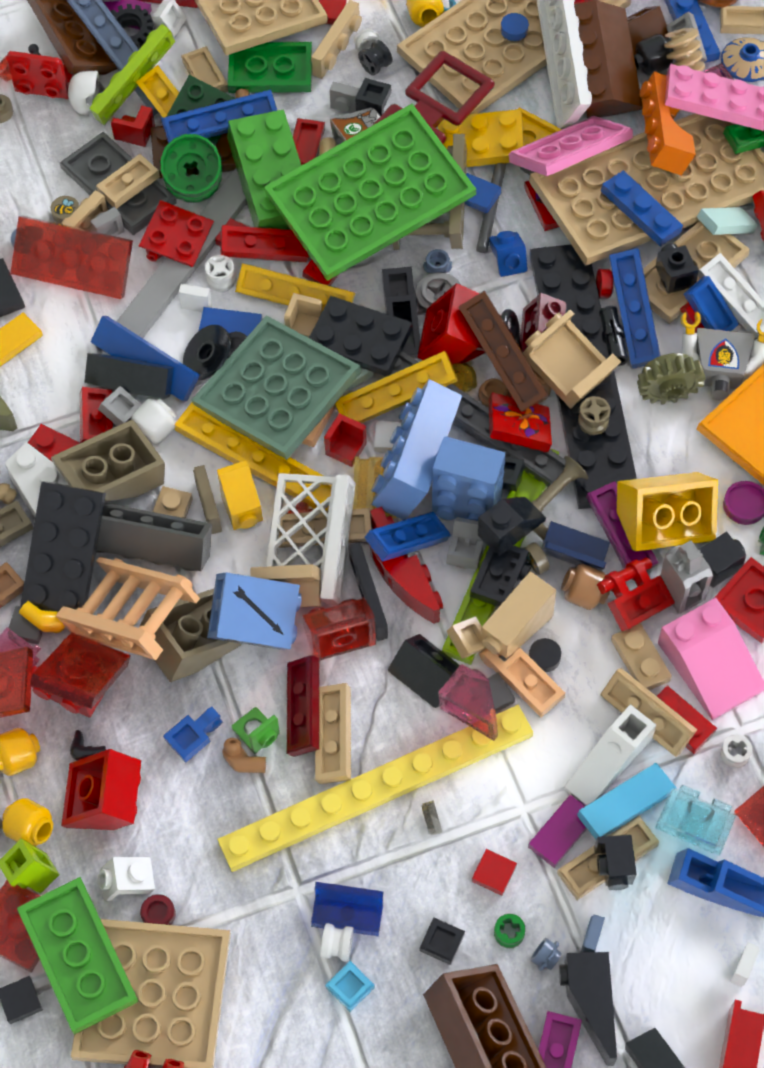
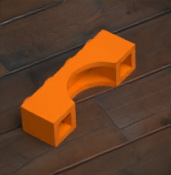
M654 71L649 80L642 84L639 94L643 105L642 115H644L645 134H647L648 141L647 151L650 155L651 166L682 176L696 155L693 136L680 128L674 121L680 109L665 106L667 76Z

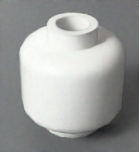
M160 398L157 401L147 399L134 412L131 420L135 421L147 439L156 444L160 443L175 428L176 422L173 418L176 414Z

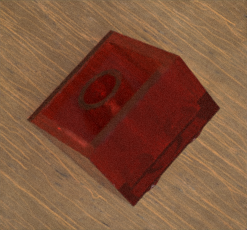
M365 598L358 600L347 599L337 606L326 609L324 607L315 608L309 611L308 614L302 615L304 631L311 653L318 657L319 661L376 645L375 616Z

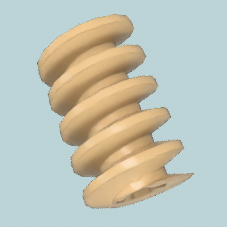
M684 28L665 34V37H671V41L664 44L665 48H673L674 50L666 55L667 59H675L674 65H684L693 70L703 71L705 64L699 61L702 59L703 54L702 51L697 50L701 44L699 40L695 39L699 35L698 30L695 28Z

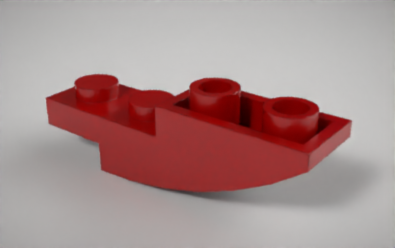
M382 506L370 510L372 529L394 523L391 516L386 517ZM370 546V556L391 590L421 617L433 624L440 622V610L444 608L439 592H433L429 582H432L427 565H421L417 555L408 557V554L382 562Z

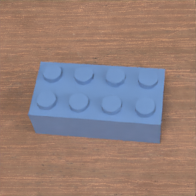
M430 379L422 389L416 388L410 403L406 402L399 414V419L403 421L401 426L395 428L390 438V443L394 445L391 451L388 450L381 462V467L385 469L382 475H378L372 486L371 491L375 493L371 505L377 508L382 506L383 511L406 520L427 495L433 479V466L443 437H448L462 398L461 394Z

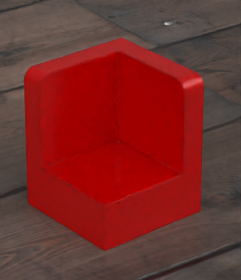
M141 106L136 118L124 115L122 119L113 118L111 127L114 139L146 147L151 136L150 127H155L152 108Z
M339 413L324 436L325 455L353 467L367 444L366 426Z

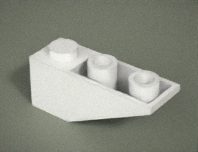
M630 704L604 733L565 784L564 789L584 806L600 798L651 742L656 724Z

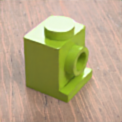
M20 839L0 859V868L10 885L14 887L18 885L23 889L29 887L40 894L60 875L47 853L23 839Z

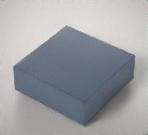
M595 914L591 916L580 953L596 951L605 917Z

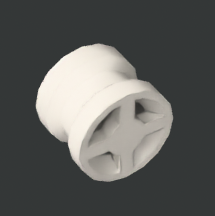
M215 255L207 260L205 272L208 286L216 292L230 290L236 281L233 261L225 255Z
M326 923L323 931L320 957L328 959L331 956L339 957L341 961L348 962L354 928L346 926L343 929L335 928L333 924Z

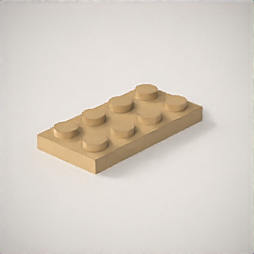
M700 221L673 243L677 247L686 245L694 265H697L699 270L719 253L735 268L748 257L750 251L747 246L731 234L713 235ZM656 257L643 268L651 310L670 324L682 314L680 308L688 302L683 294L688 289L667 294L655 266Z

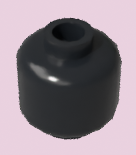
M655 34L639 41L635 47L636 54H634L637 70H643L647 75L651 76L654 71L659 73L668 69L670 64H673V59H667L666 55L674 50L673 48H665L664 44L671 41L670 38H664L660 34Z

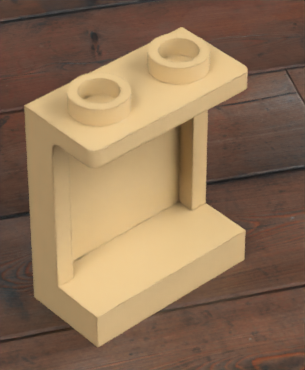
M571 310L563 316L557 313L546 324L548 329L542 334L538 330L526 340L525 344L528 347L523 352L531 367L570 409L607 378L621 363L614 354H611L606 359L571 322L570 319L574 315Z

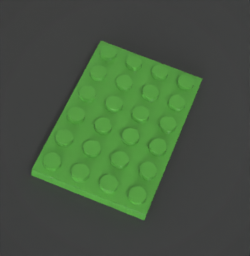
M413 104L397 111L264 187L265 194L327 281L474 197L477 190Z

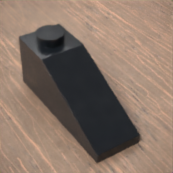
M609 952L567 953L564 964H559L560 986H566L567 998L579 1019L582 1020L583 1026L607 1066H614L617 1060Z

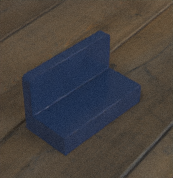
M550 521L541 548L546 555L574 565L584 563L602 571L606 566L604 560L610 542Z

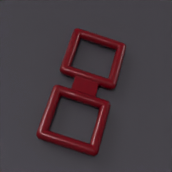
M440 51L405 89V94L417 102L415 108L442 144H444L447 137L436 127L444 119L455 126L461 125L494 88L495 82L446 51ZM443 64L480 85L457 112L420 91ZM397 104L390 105L374 124L403 108Z

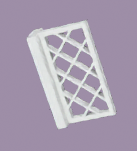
M279 473L266 567L275 566V561L279 566H288L299 557L307 565L311 564L304 556V553L318 542L323 548V556L314 565L319 568L321 567V602L340 606L356 483L349 475L336 474V477ZM286 482L299 483L304 489L291 502L285 496ZM304 483H309L311 485L307 488ZM321 484L332 485L331 496L320 504L312 492ZM309 495L318 507L303 518L295 506ZM329 506V511L327 513L325 508ZM292 510L300 521L286 532L280 525L281 517ZM322 512L327 518V526L316 535L308 525V522ZM305 526L313 538L299 549L290 537ZM280 530L283 535L278 539ZM325 536V541L323 544L321 539ZM288 540L296 552L282 563L276 556L277 548Z

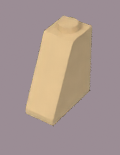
M530 571L482 626L481 640L483 645L491 653L496 655L500 653L507 659L554 616L556 589Z

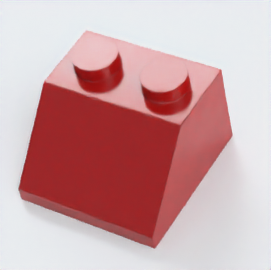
M107 749L70 763L61 826L75 829L116 830L134 824L137 814L138 786L141 781V760L112 749Z

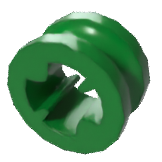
M515 914L500 916L494 928L496 942L505 948L519 946L525 936L523 920ZM511 923V927L513 929L518 928L519 932H515L514 938H509L507 933L501 934L500 929L504 930L505 924Z

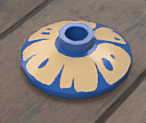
M743 37L728 43L721 54V64L724 70L731 77L746 82L763 80L764 41Z

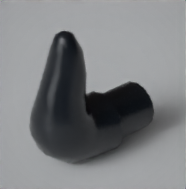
M80 730L75 731L70 747V755L74 760L77 761L106 750V746L85 747L82 732Z

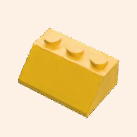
M699 472L617 481V514L632 550H650L683 545L689 541L701 543L716 539L719 479Z

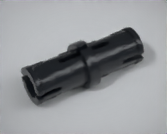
M606 306L599 310L603 326L601 335L602 339L606 340L609 356L614 354L621 361L618 365L620 366L628 361L624 345L625 333L624 329L620 326L617 307Z

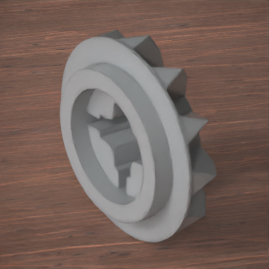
M437 272L426 275L419 281L416 287V298L419 307H424L427 310L436 301L434 300V293L438 294L443 288L445 293L456 283L460 284V282L447 273Z

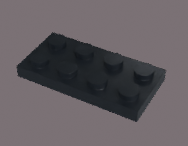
M47 481L41 482L21 607L29 601L42 611L59 612L63 606L76 610L78 607L82 608L89 596L106 493Z

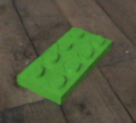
M81 877L17 907L74 1035L139 1002Z

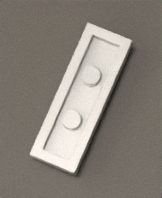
M719 253L699 270L698 277L701 279L704 276H710L735 318L750 334H755V338H758L759 334L756 327L761 319L760 330L764 333V301L725 257Z

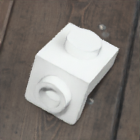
M113 857L100 869L98 875V885L103 891L104 901H112L117 895L150 894L153 892L155 886L150 857Z

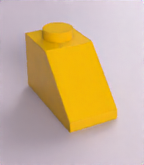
M247 460L218 469L217 475L221 497L233 530L240 528L248 529L263 521L260 501Z

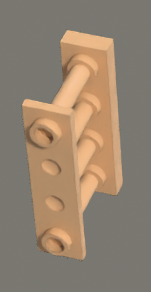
M99 557L96 562L107 573L82 608L78 607L75 610L63 606L56 617L74 636L157 660L163 649L154 640L156 638L155 632L179 599L197 604L200 598L192 589L193 584L180 574L172 576L126 564L117 558L111 560ZM116 582L122 583L123 586L102 614L98 613L97 616L93 615ZM137 588L145 589L124 619H119L117 622L113 621ZM158 593L166 595L146 624L139 626V628L134 627Z

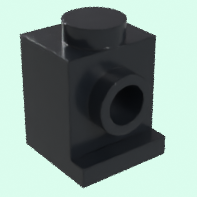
M668 244L658 252L655 266L667 294L689 289L697 282L699 268L697 265H694L686 245L677 247L676 244Z
M632 835L597 837L594 852L595 854H602L597 855V869L599 876L604 875L605 886H608L609 890H623L628 888L629 885H633L637 873Z

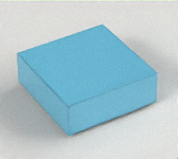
M349 961L325 984V987L351 1012L375 988V985Z

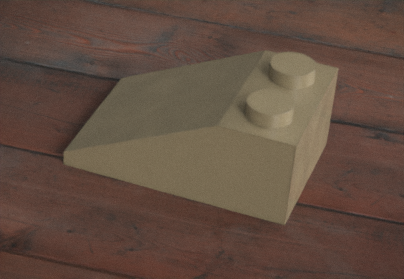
M133 419L51 457L52 462L69 486L106 493L105 502L138 497L164 484L165 462Z
M214 588L198 593L197 595L200 600L197 604L182 599L178 600L155 632L156 638L154 640L163 651L157 660L154 661L169 682L193 675L243 645L241 643L207 638ZM157 607L147 610L140 626L146 624Z

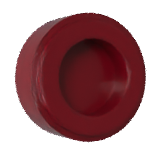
M156 894L148 897L143 902L140 915L143 923L172 925L175 920L176 911L173 902L167 896Z

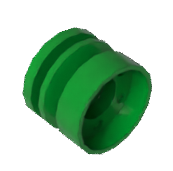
M183 134L174 138L164 148L161 156V173L167 190L176 199L186 203H200L209 199L218 190L222 181L221 157L216 146L207 138L197 134ZM194 167H197L198 175L192 174L188 177L186 169L192 170Z

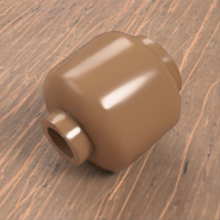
M584 563L578 564L575 568L570 567L561 584V590L564 591L565 599L586 610L594 609L599 603L604 604L610 591L601 594L597 583L604 580L606 574Z

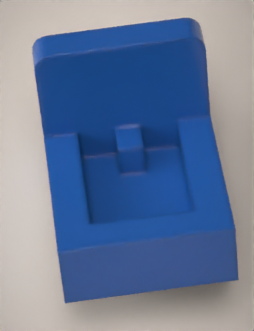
M503 231L498 233L497 236L489 237L490 248L497 259L498 273L501 277L527 272L526 247L518 232Z

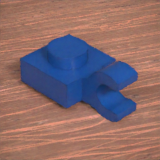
M210 707L195 721L187 715L165 733L163 737L186 763L211 742L206 733L217 729L223 721L220 719V714L213 707Z

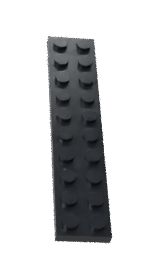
M571 244L530 249L529 256L537 296L543 293L566 303V313L569 310L574 313L570 319L571 322L607 359L609 354L606 340L602 339L601 335L603 332L601 315L599 314L601 304L592 263L585 266ZM615 371L571 409L556 394L568 456L575 460L588 475L587 480L578 478L573 481L578 509L592 508L586 498L589 492L614 481L617 483V481L637 479ZM592 396L605 399L611 408L608 427L603 433L598 435L584 433L578 425L580 405L586 398Z

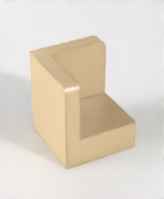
M293 293L284 315L285 326L309 338L323 311L322 301Z

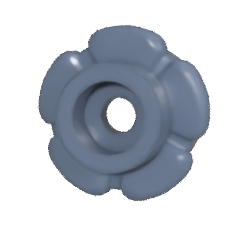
M441 249L430 251L425 258L426 262L423 264L424 270L427 273H449L452 269V262L448 253Z
M545 938L536 948L531 957V962L538 966L537 969L539 971L545 968L551 970L556 965L562 954L557 950L559 942L555 941L553 943Z

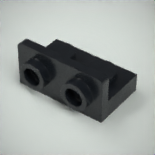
M513 545L498 557L489 547L470 590V597L500 607L519 585L520 581L530 572L532 564L528 563L529 551Z

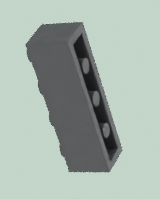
M104 502L96 552L117 554L127 559L147 560L157 565L166 564L181 567L187 571H202L210 557L212 524Z

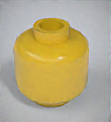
M442 0L406 1L411 20L420 27H424L444 13Z
M17 727L0 734V772L2 771L5 775L13 776L35 765L37 753L40 752V745L33 733L28 734L23 728Z
M21 798L13 802L3 813V832L5 836L16 842L23 839L36 847L46 842L52 834L53 822L50 811L28 798Z

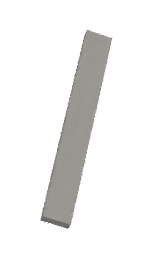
M236 168L200 213L201 216L214 220V223L194 267L166 257L116 322L138 336L145 337L178 294L180 285L188 281L216 244L215 238L221 231V226L225 225L230 218L235 219L247 204Z

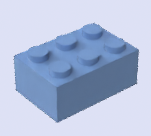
M444 436L433 466L432 512L444 520H453L459 517L478 521L480 515L498 503L502 498L506 452Z

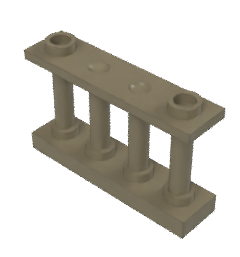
M453 134V146H448L447 150L466 174L467 145L465 134ZM465 202L446 212L450 213L449 220H444V223H427L408 235H444L445 238L450 239L451 249H463ZM400 239L392 243L394 250H400Z

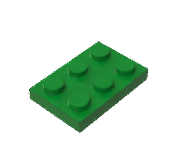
M267 42L230 54L228 63V93H236L239 89H247L249 93H259L271 90L272 93L311 92L312 42Z

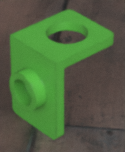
M257 707L251 709L232 725L233 731L254 754L262 748L270 746L280 735L278 718L273 715L267 719ZM257 720L262 723L249 735L245 733L244 727L249 721Z

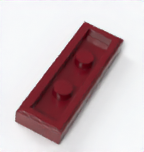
M314 655L287 663L286 754L293 757L319 750V658Z

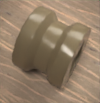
M592 396L586 398L581 403L578 425L584 433L598 435L607 429L611 408L605 399Z

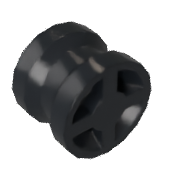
M380 40L374 41L371 44V48L363 49L358 53L362 67L372 76L379 73L381 67H388L393 62L390 50Z

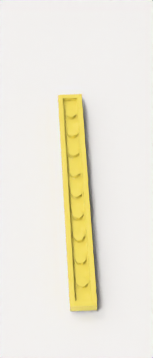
M518 704L217 839L231 872H234L533 737V730Z

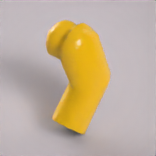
M29 601L19 610L21 616L42 632L60 633L65 629L64 624L56 617L58 611H42Z

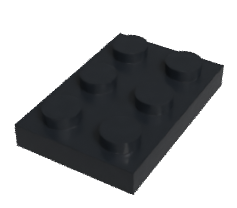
M330 296L309 338L360 365V368L387 377L390 376L413 330L412 322Z

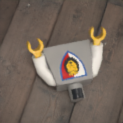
M684 312L680 318L682 326L686 328V332L682 334V353L691 356L693 361H700L706 378L704 386H711V396L718 400L726 399L729 396L730 389H737L743 380L748 379L764 364V333L760 330L762 319L757 323L756 330L759 336L758 339H755V334L697 328V333H695V327L701 321L700 314L695 312V322L690 325L686 322V312Z

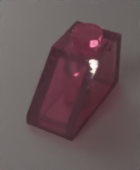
M461 664L439 691L440 709L495 741L498 737L497 718L489 679L477 669L471 670Z

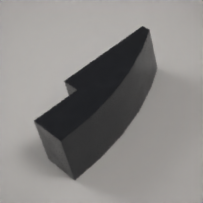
M412 266L382 269L381 275L386 314L412 322L413 330L402 351L408 355H416L420 346V334Z
M89 352L87 353L84 383L113 390L121 386L128 393L166 399L170 397L174 367Z

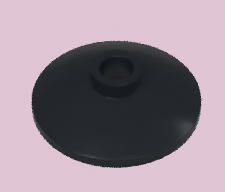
M209 325L198 331L188 343L183 356V364L200 374L198 380H204L214 375L226 361L231 346L228 331L220 325Z

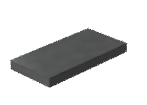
M102 132L62 160L60 166L69 177L91 195L95 190L97 191V184L133 158L106 133ZM155 180L117 208L121 214L124 228L132 235H135L150 223L160 200L175 205L177 204L176 197L160 182ZM106 201L107 209L110 210L111 208H113V206Z

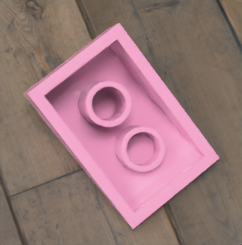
M716 597L661 628L658 645L712 720L764 691V680L734 621Z

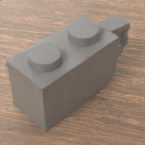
M692 541L675 546L666 553L660 574L675 601V604L672 606L678 614L706 600L713 577L710 566Z

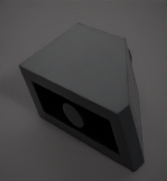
M526 497L505 498L479 516L478 536L499 557L545 522L546 517Z

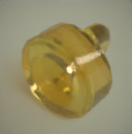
M467 363L452 365L458 380L452 383L454 386L465 393L477 387L476 372L472 366Z

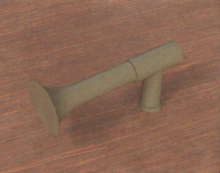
M564 456L566 462L562 473L536 500L531 502L540 512L570 482L578 478L588 479L585 470L571 457ZM542 523L533 531L544 540L547 528Z

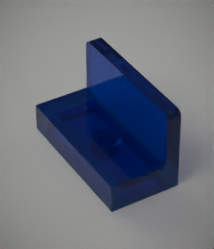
M315 882V901L311 927L324 929L325 924L330 923L335 928L343 929L346 926L354 928L353 933L379 937L384 908L383 891Z

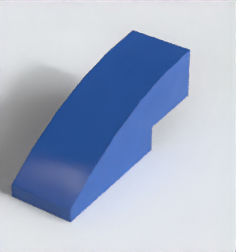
M690 848L676 853L667 882L668 885L704 900L764 918L763 877L725 859L717 862Z

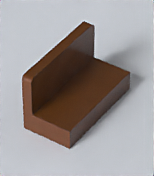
M660 6L645 7L627 17L633 54H636L635 47L639 41L655 34H660L665 38V34L668 33L667 24Z

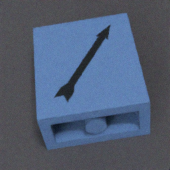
M228 572L216 574L207 638L279 650L291 649V644L295 642L297 637V626L294 623L296 612L299 611L302 596L299 593L300 585Z

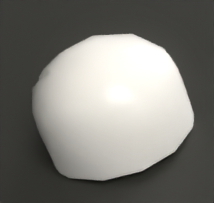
M98 71L79 72L69 82V101L75 111L81 115L91 113L89 108L92 105L93 96L97 93L95 87L96 80L99 79Z

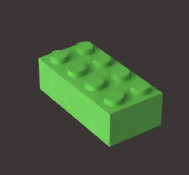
M284 109L229 120L227 139L254 227L291 230L264 190L266 185L302 166Z

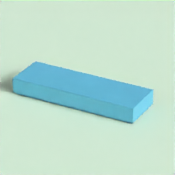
M654 763L579 810L577 816L596 840L597 837L609 835L674 794L677 787L660 766Z

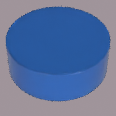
M510 13L504 16L501 21L502 36L510 41L524 39L528 33L529 23L527 18L518 13Z

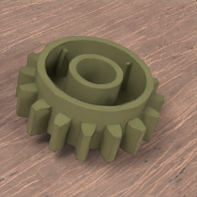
M671 353L659 356L648 362L644 366L642 373L638 374L639 380L637 385L644 401L650 400L651 404L661 401V405H664L670 400L673 403H677L681 397L688 399L689 393H698V387H704V380L706 378L703 366L699 360L693 361V358L687 354Z

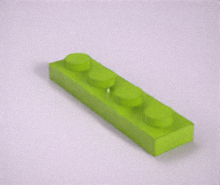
M161 24L156 30L151 31L144 45L138 51L131 54L126 66L120 72L115 73L110 80L109 86L103 93H99L93 99L89 109L95 119L101 124L105 125L138 87L136 81L152 70L175 43L170 29Z

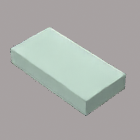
M741 207L703 208L697 215L698 220L713 235L754 233L758 226Z

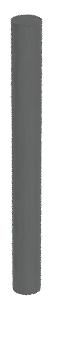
M507 163L495 164L491 183L502 187ZM499 197L489 212L484 213L476 247L477 252L487 253L489 237H491Z

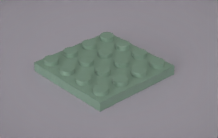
M266 315L191 401L195 406L221 423L287 460L362 372L360 365Z

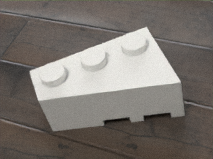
M27 442L5 462L13 485L34 518L36 516L42 481L69 486L54 463Z

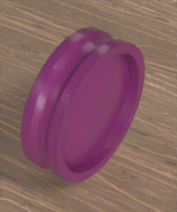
M739 481L732 484L727 489L723 500V508L726 515L732 521L741 525H751L759 522L764 517V489L751 481Z

